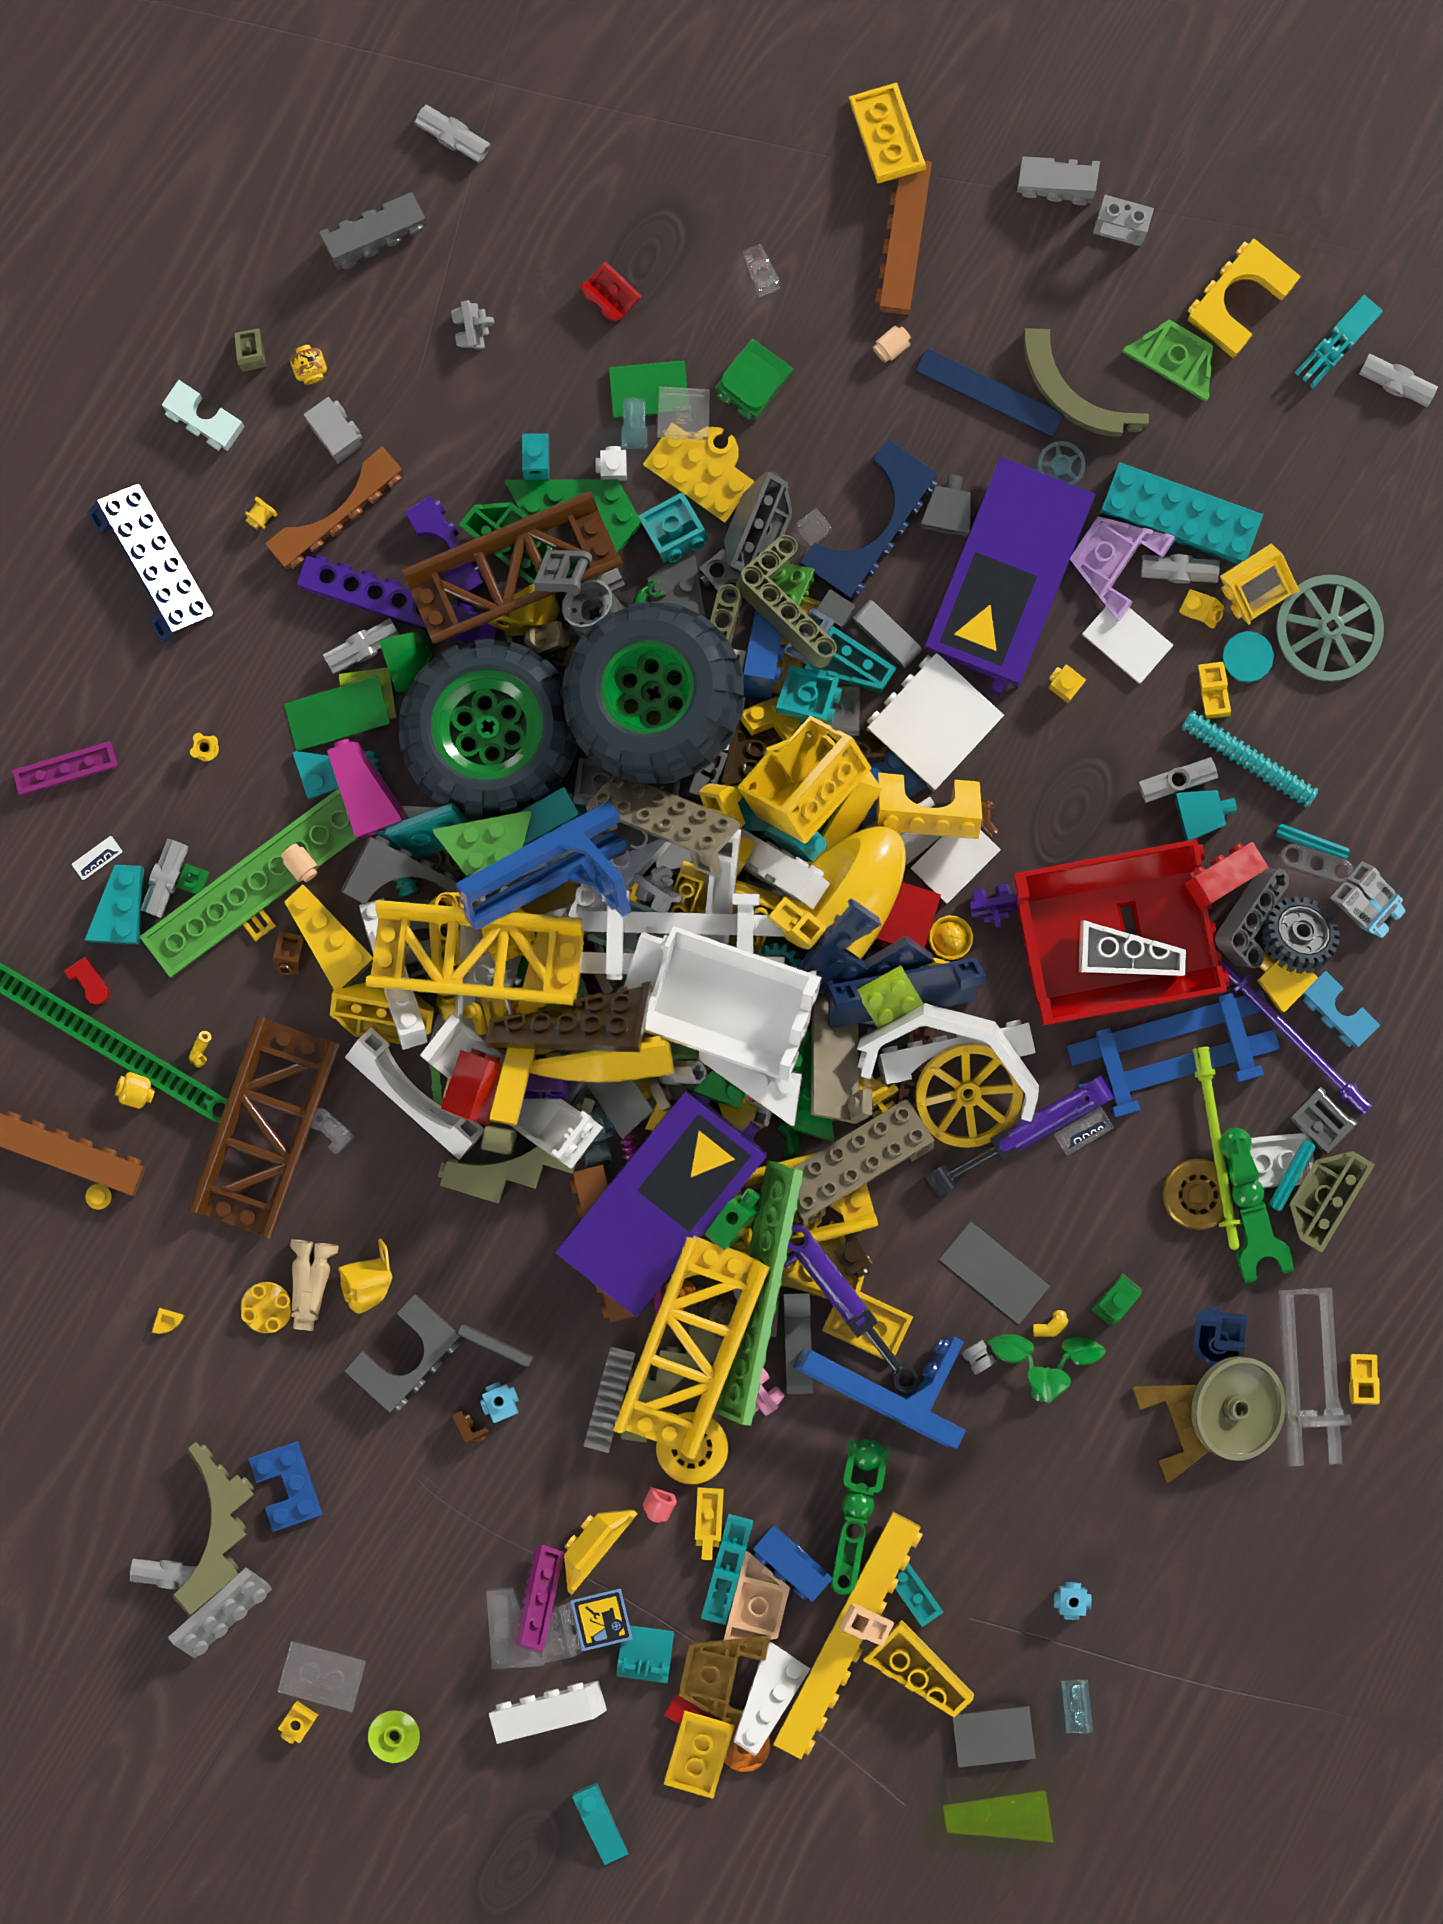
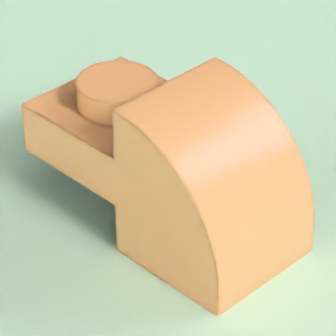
M851 1603L840 1628L861 1639H867L883 1646L894 1622L869 1611L863 1606Z

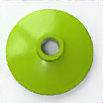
M397 1710L387 1711L380 1714L372 1722L368 1732V1742L372 1752L379 1759L389 1763H399L410 1758L417 1750L420 1742V1731L415 1720L407 1713ZM392 1731L399 1733L400 1737L398 1740L390 1738Z

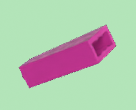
M344 739L334 743V748L327 750L355 838L371 836L384 831L387 826L409 819L358 742H349V739Z

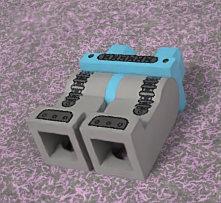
M1362 861L1347 878L1352 884L1344 881L1330 899L1355 921L1361 929L1383 938L1389 931V927L1384 921L1389 916L1397 920L1405 913V909L1401 904L1403 899L1384 881L1375 867ZM1362 872H1366L1365 875L1360 880H1358L1359 875ZM1346 891H1350L1342 900L1341 896L1343 895V893Z

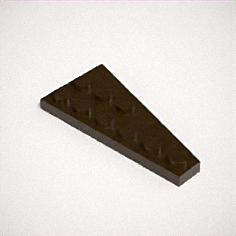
M651 982L641 983V987L628 989V987L619 988L618 992L608 995L599 993L573 1000V1005L561 1004V1006L549 1009L545 1006L537 1008V1012L523 1015L520 1012L491 1019L485 1040L487 1047L640 1053L652 990Z

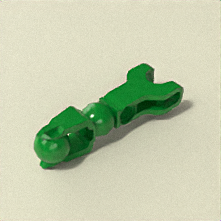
M1229 1128L1220 1139V1149L1227 1159L1228 1176L1234 1185L1232 1198L1235 1204L1238 1205L1239 1218L1242 1220L1241 1226L1244 1242L1239 1247L1236 1255L1242 1279L1246 1284L1255 1282L1257 1279L1256 1265L1264 1257L1275 1258L1278 1268L1284 1274L1291 1273L1294 1267L1290 1248L1280 1238L1273 1235L1266 1205L1262 1201L1264 1198V1188L1261 1182L1258 1181L1259 1173L1250 1153L1252 1139L1244 1129Z
M852 1438L848 1443V1457L843 1476V1485L850 1492L844 1496L842 1501V1510L845 1515L843 1520H846V1523L841 1529L832 1570L833 1579L830 1581L832 1590L840 1595L849 1594L856 1587L865 1538L864 1524H867V1520L873 1514L874 1501L872 1496H874V1493L882 1490L886 1465L891 1452L889 1445L883 1448L878 1441L873 1439H863L856 1443ZM853 1464L863 1471L878 1469L874 1487H868L864 1483H851ZM850 1524H856L860 1528V1535L856 1539H851L846 1534V1529ZM841 1575H845L849 1579V1585L846 1588H841L838 1584V1578Z

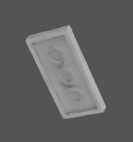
M245 1568L168 1638L173 1645L196 1658L205 1653L209 1645L217 1638L224 1636L228 1628L236 1621L243 1619L247 1611L255 1604L262 1602L272 1588L265 1580L248 1568Z

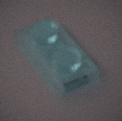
M1088 1679L1061 1681L1067 1733L1093 1732Z

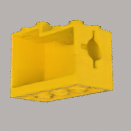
M809 716L779 752L776 753L769 750L737 788L757 818L806 844L869 772L871 766L851 736L839 730L835 731L826 723ZM829 733L830 736L833 737V738L837 741V743H835V742H834L829 736H827L826 734Z

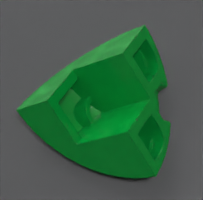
M428 631L407 633L379 641L398 696L409 691L416 675L433 659L434 645Z

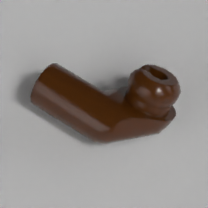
M984 800L981 802V830L991 839L999 832L990 821L995 806L992 801Z

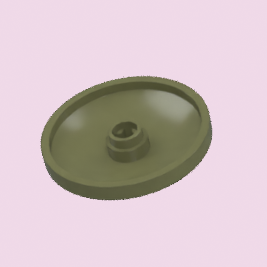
M1241 1356L1224 1359L1212 1366L1198 1383L1192 1401V1422L1200 1442L1211 1453L1236 1461L1251 1459L1264 1452L1278 1436L1286 1412L1284 1389L1276 1373L1259 1360Z

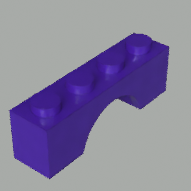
M430 496L405 511L408 520L419 537H436L445 542L450 549L460 545L456 538L459 532L452 521L447 524L443 517L446 511L439 500L434 502ZM471 562L444 575L445 581L470 593H474L484 587L483 576L478 565L473 566Z

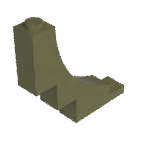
M587 1094L584 1100L579 1099L576 1109L580 1112L584 1111L591 1117L596 1102L595 1096ZM535 1145L518 1155L494 1161H468L450 1157L447 1163L442 1162L438 1177L442 1178L440 1186L499 1204L507 1180L536 1189L544 1165L573 1174L577 1162L570 1169Z

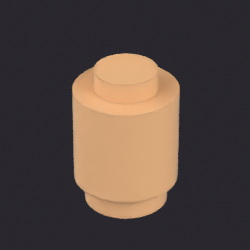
M893 326L876 341L873 350L884 363L888 360L892 361L910 346L908 340L911 339V336L902 326L900 328Z
M293 844L282 853L283 864L298 882L303 880L308 882L316 876L318 865L303 847Z

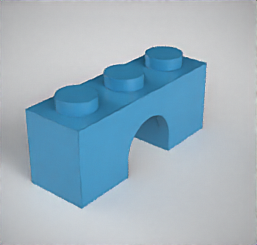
M1324 971L1302 994L1305 997L1302 1001L1312 1011L1316 1009L1322 1015L1320 1019L1330 1029L1334 1027L1341 1034L1339 1038L1346 1046L1357 1048L1380 1024L1363 1007L1357 1009L1351 1016L1340 1014L1335 1007V999L1344 988L1327 971Z

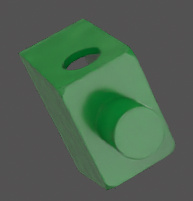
M747 1189L743 1195L730 1200L704 1235L723 1250L740 1242L760 1212L759 1208L755 1206L760 1196L752 1189Z
M1121 1273L1091 1310L1109 1326H1112L1123 1317L1139 1298L1142 1289L1124 1273Z

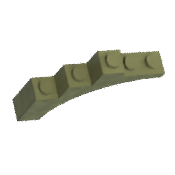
M690 1324V1338L708 1362L715 1361L724 1336L720 1335V1338L714 1337L715 1333ZM666 1346V1351L660 1350L659 1357L694 1370L699 1368L687 1350L686 1354L681 1353V1348ZM658 1368L656 1380H651V1375L647 1374L637 1401L648 1403L667 1396L671 1389L684 1377ZM629 1431L623 1432L621 1439L645 1443L648 1440L646 1437Z
M197 1442L188 1448V1454L199 1468L207 1487L211 1507V1528L208 1543L199 1565L189 1580L173 1596L189 1617L195 1614L238 1575L237 1570L239 1567L231 1557L226 1559L224 1555L246 1537L244 1530L247 1528L238 1517L233 1519L231 1515L254 1496L251 1492L254 1487L245 1477L241 1479L236 1475L229 1481L227 1479L229 1474L221 1464L216 1466L210 1459L213 1455L204 1444L199 1446Z

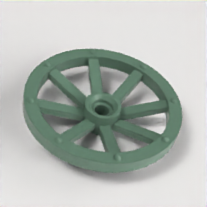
M1339 575L1316 576L1299 584L1298 589L1300 592L1285 598L1279 609L1276 621L1277 641L1285 659L1298 672L1318 681H1341L1363 671L1377 655L1384 635L1382 612L1373 595L1360 583ZM1321 585H1336L1330 614L1327 613L1311 588ZM1344 588H1347L1357 594L1365 603L1340 617L1338 614ZM1304 593L1321 620L1290 614L1289 610L1294 601ZM1369 610L1373 620L1374 632L1372 635L1346 627L1344 624ZM1286 621L1316 627L1317 631L1290 646L1286 634ZM1328 623H1333L1335 625V630H1333L1332 632L1329 631L1328 626L1326 625ZM1341 634L1371 643L1368 652L1357 664ZM1319 638H1323L1316 669L1308 666L1295 655L1296 652ZM1332 640L1335 641L1349 667L1348 669L1335 672L1324 671Z

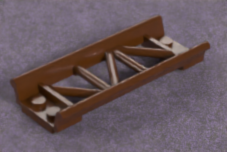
M591 490L402 569L433 645L558 593L557 591H534L513 600L524 546L537 573L543 561L533 539L561 551L589 552L592 556V561L589 569L585 570L580 583L623 566L622 559L618 556ZM569 521L581 549L548 535L544 531ZM514 544L502 597L485 556ZM476 561L494 603L440 579L439 575ZM446 593L486 612L458 623Z
M257 1016L188 1211L205 1215L269 1239L272 1238L340 1044ZM262 1051L295 1062V1064L253 1079ZM311 1068L317 1070L304 1108L253 1091ZM253 1102L300 1118L289 1150ZM242 1107H244L277 1153L232 1138ZM228 1148L277 1164L274 1167L224 1186H215ZM279 1176L270 1204L235 1193Z

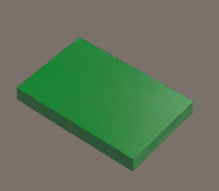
M685 360L609 367L614 419L689 412Z

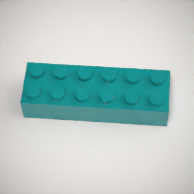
M1119 462L1100 515L1115 521L1170 534L1176 538L1174 540L1176 543L1236 565L1248 558L1263 514L1121 462Z

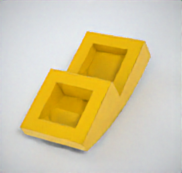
M1224 662L1198 665L1205 719L1231 716Z

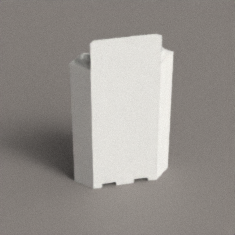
M673 926L670 935H665L663 939L645 932L641 933L624 987L633 989L641 987V983L651 982L652 990L644 1032L788 1081L799 1054L800 1042L805 1035L810 1020L811 1008L819 992L821 977Z

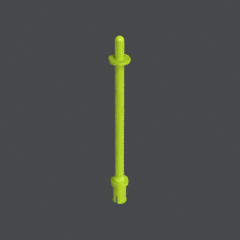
M1200 1047L1193 1049L1197 1072L1194 1073L1195 1078H1198L1202 1084L1225 1222L1219 1223V1227H1226L1229 1247L1232 1250H1237L1239 1248V1239L1236 1225L1242 1224V1220H1235L1225 1157L1220 1149L1221 1134L1211 1081L1213 1075H1215V1069H1212L1209 1047Z

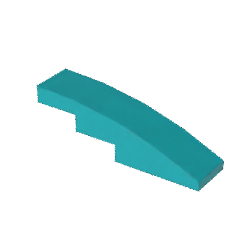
M728 1514L701 1619L726 1625L754 1520Z

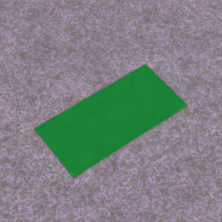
M378 676L284 704L296 751L390 724Z

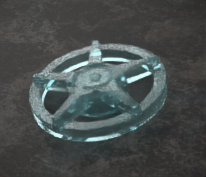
M1057 441L1049 444L1041 452L1038 459V472L1043 473L1042 466L1051 467L1055 473L1054 478L1058 479L1059 476L1067 474L1074 479L1069 484L1075 485L1084 474L1085 458L1081 450L1074 444L1066 441ZM1059 446L1070 447L1077 454L1072 457L1063 455ZM1055 447L1056 456L1052 462H1042L1046 452ZM1080 457L1081 471L1077 477L1071 471L1072 462Z

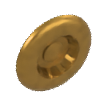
M1190 1159L1178 1164L1171 1170L1164 1182L1162 1193L1163 1203L1169 1216L1177 1224L1190 1230H1207L1221 1223L1224 1220V1213L1215 1163L1206 1159ZM1195 1175V1179L1190 1181L1189 1176ZM1200 1175L1206 1176V1180H1201ZM1228 1176V1181H1229V1186H1230V1192H1231V1198H1232L1233 1184L1231 1183V1180L1229 1179V1176ZM1211 1180L1215 1184L1213 1188L1209 1184ZM1183 1181L1186 1182L1184 1188L1180 1186ZM1179 1191L1182 1192V1198L1180 1199L1178 1196ZM1214 1191H1217V1198L1213 1197ZM1181 1202L1186 1204L1185 1209L1182 1207ZM1211 1202H1215L1216 1204L1211 1209L1209 1205ZM1206 1209L1207 1213L1201 1214L1200 1210ZM1189 1210H1195L1196 1214L1189 1213Z

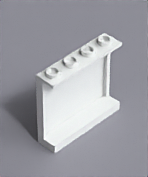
M937 653L933 657L927 655L918 665L921 670L917 675L914 676L911 673L901 684L904 689L898 695L893 692L884 702L887 707L881 713L876 711L866 721L870 724L866 731L874 734L926 782L927 787L933 792L1004 716Z

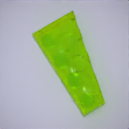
M1045 1790L943 1805L946 1831L948 1833L986 1835L1054 1843Z

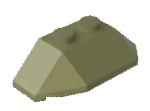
M1354 1151L1315 1160L1289 1203L1301 1241L1321 1253L1324 1251L1375 1164Z

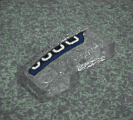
M1100 1106L1059 1130L1054 1135L1068 1156L1114 1127Z

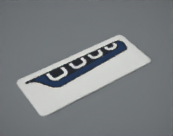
M109 836L72 863V866L82 880H85L121 854L122 850L113 837Z

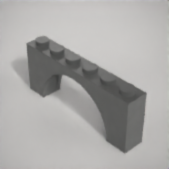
M377 835L375 839L368 837L340 891L358 902L366 904L378 888L397 878H423L436 884L445 893L458 892L456 886L458 877L444 871L443 875L434 871L436 866L424 859L420 863L412 859L413 854L401 847L396 851L389 847L390 841Z

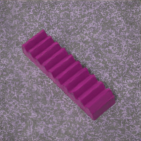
M109 741L14 769L12 772L18 793L22 796L38 792L39 790H45L49 787H55L59 784H66L69 781H76L79 778H86L89 775H96L99 772H106L109 769H116L119 766L112 742Z
M539 1545L533 1551L535 1555L531 1560L533 1566L528 1572L531 1576L526 1582L529 1585L524 1591L526 1597L522 1600L524 1607L520 1610L522 1617L518 1620L520 1627L516 1630L515 1633L518 1636L513 1641L516 1646L536 1653L544 1651L565 1552L545 1545Z

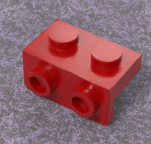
M603 262L589 280L580 285V288L584 291L583 295L590 302L596 303L602 308L601 312L606 318L614 321L624 319L642 297L607 262Z

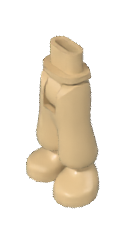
M292 1239L290 1247L297 1254V1258L292 1264L293 1313L291 1317H294L293 1328L313 1331L314 1321L318 1320L316 1315H319L324 1289L330 1273V1266L327 1260L338 1253L339 1246L328 1243H315L314 1262L311 1264L310 1255L313 1249V1242Z

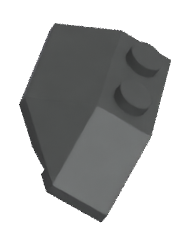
M765 472L742 494L724 539L728 566L742 572L751 561L778 537L785 535L792 518L787 481L770 472Z

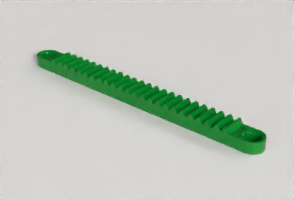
M0 963L1 994L134 1074L148 1078L152 1085L212 1121L220 1123L221 1118L214 1115L213 1108L218 1103L226 1105L228 1099Z

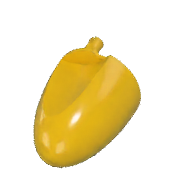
M884 826L871 827L854 833L837 843L812 864L824 872L822 878L830 883L814 909L786 894L782 899L784 897L788 898L804 913L808 911L826 927L833 924L836 915L841 916L849 906L848 900L850 898L877 915L881 926L845 948L862 959L886 922L901 887L906 863V850L901 835L896 830Z

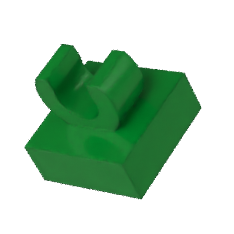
M185 863L176 887L197 894L205 888L210 872Z

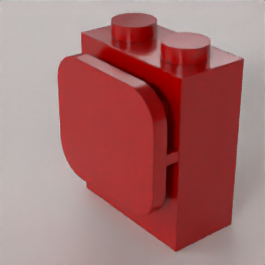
M902 882L892 910L875 941H878L877 946L886 948L906 935L925 948L941 894Z
M474 1048L471 1049V1052L460 1050L441 1109L489 1126L491 1122L490 1115L503 1064L500 1063L501 1058Z

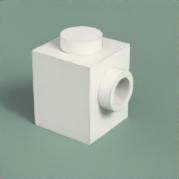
M619 446L606 447V450L600 451V458H596V473H601V479L627 481L626 450H621Z

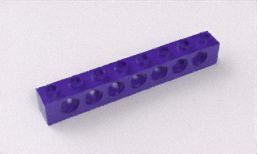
M314 554L313 558L306 556L297 582V586L300 589L427 631L421 615L417 613L418 607L410 589L400 587V582L388 578L384 582L376 579V574L362 570L361 574L352 571V566L338 562L337 566L328 563V558ZM325 572L334 573V580L331 583L325 584L321 582V577ZM349 580H356L359 583L358 588L353 592L345 590V585ZM373 588H380L383 591L382 596L377 600L369 597V593ZM397 596H404L407 602L405 606L397 608L393 605L394 599ZM458 603V606L451 604L458 623L480 614L472 611L473 607L467 604ZM487 622L480 625L474 632L466 631L449 639L464 644L481 639L496 640L499 628L491 626Z

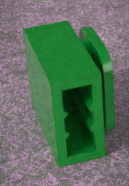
M752 338L744 350L734 359L723 374L722 379L716 385V392L719 393L717 397L727 405L732 403L738 407L737 412L745 419L750 420L752 418L757 421L792 375L793 368Z

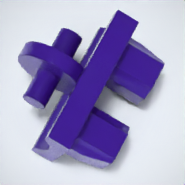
M1008 884L995 887L996 897L988 899L984 889L973 890L972 902H970L972 919L983 917L984 923L993 921L995 928L1001 927V919L1009 918L1008 912L1017 911L1016 894H1012Z

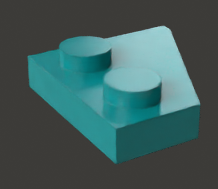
M298 751L293 752L308 799L336 791L339 788L329 756Z

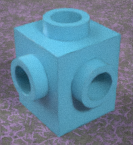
M500 1381L485 1387L487 1392L482 1394L484 1399L480 1401L485 1415L490 1414L494 1423L519 1413L515 1404L519 1399L514 1387L509 1388L507 1384L501 1386ZM496 1397L503 1398L504 1403L502 1406L496 1404Z
M1066 1582L1065 1586H1059V1593H1054V1608H1058V1613L1064 1615V1619L1079 1620L1080 1616H1086V1610H1091V1594H1087V1589L1081 1587V1583ZM1073 1597L1078 1599V1605L1075 1607L1069 1605V1600Z

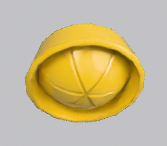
M948 915L939 918L933 923L929 932V943L936 955L943 959L955 960L969 952L973 944V933L971 927L964 919Z

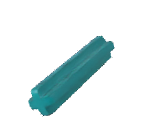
M1280 824L1276 830L1275 836L1277 838L1342 862L1348 858L1350 850L1344 846L1284 824Z
M1307 1140L1302 1141L1269 1202V1206L1274 1210H1282L1315 1150V1145Z

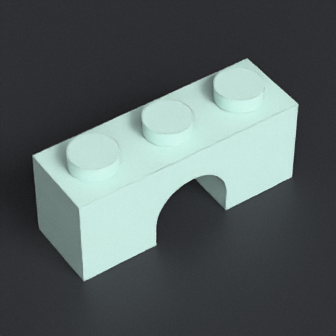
M178 380L162 403L163 408L166 410L165 415L176 423L179 420L186 423V429L198 437L201 433L207 437V443L218 451L221 447L228 451L245 427L242 421L222 408L211 419L199 418L196 410L203 398L200 393Z

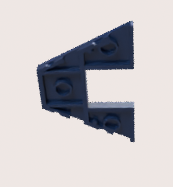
M850 898L848 900L849 906L841 916L836 915L833 924L828 926L820 936V943L815 949L810 948L805 955L806 957L795 968L807 973L817 971L816 976L821 977L819 991L826 995L828 994V985L884 975L899 966H902L903 970L907 971L935 961L932 953L906 935L864 961L846 950L845 948L849 947L853 942L869 935L874 929L881 926L877 915Z

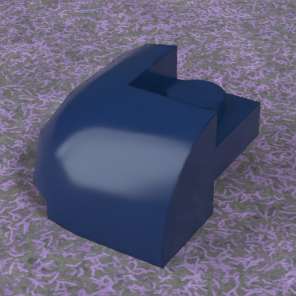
M1208 1308L1197 1313L1193 1337L1194 1352H1196L1200 1359L1206 1362L1207 1366L1212 1367L1216 1363L1230 1357H1244L1247 1315L1221 1313L1220 1308Z

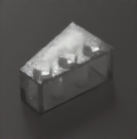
M514 1587L488 1589L486 1594L492 1670L544 1666L545 1662L541 1653L518 1647L513 1643L514 1639L518 1636L515 1632L520 1627L518 1620L522 1617L520 1613L522 1606Z

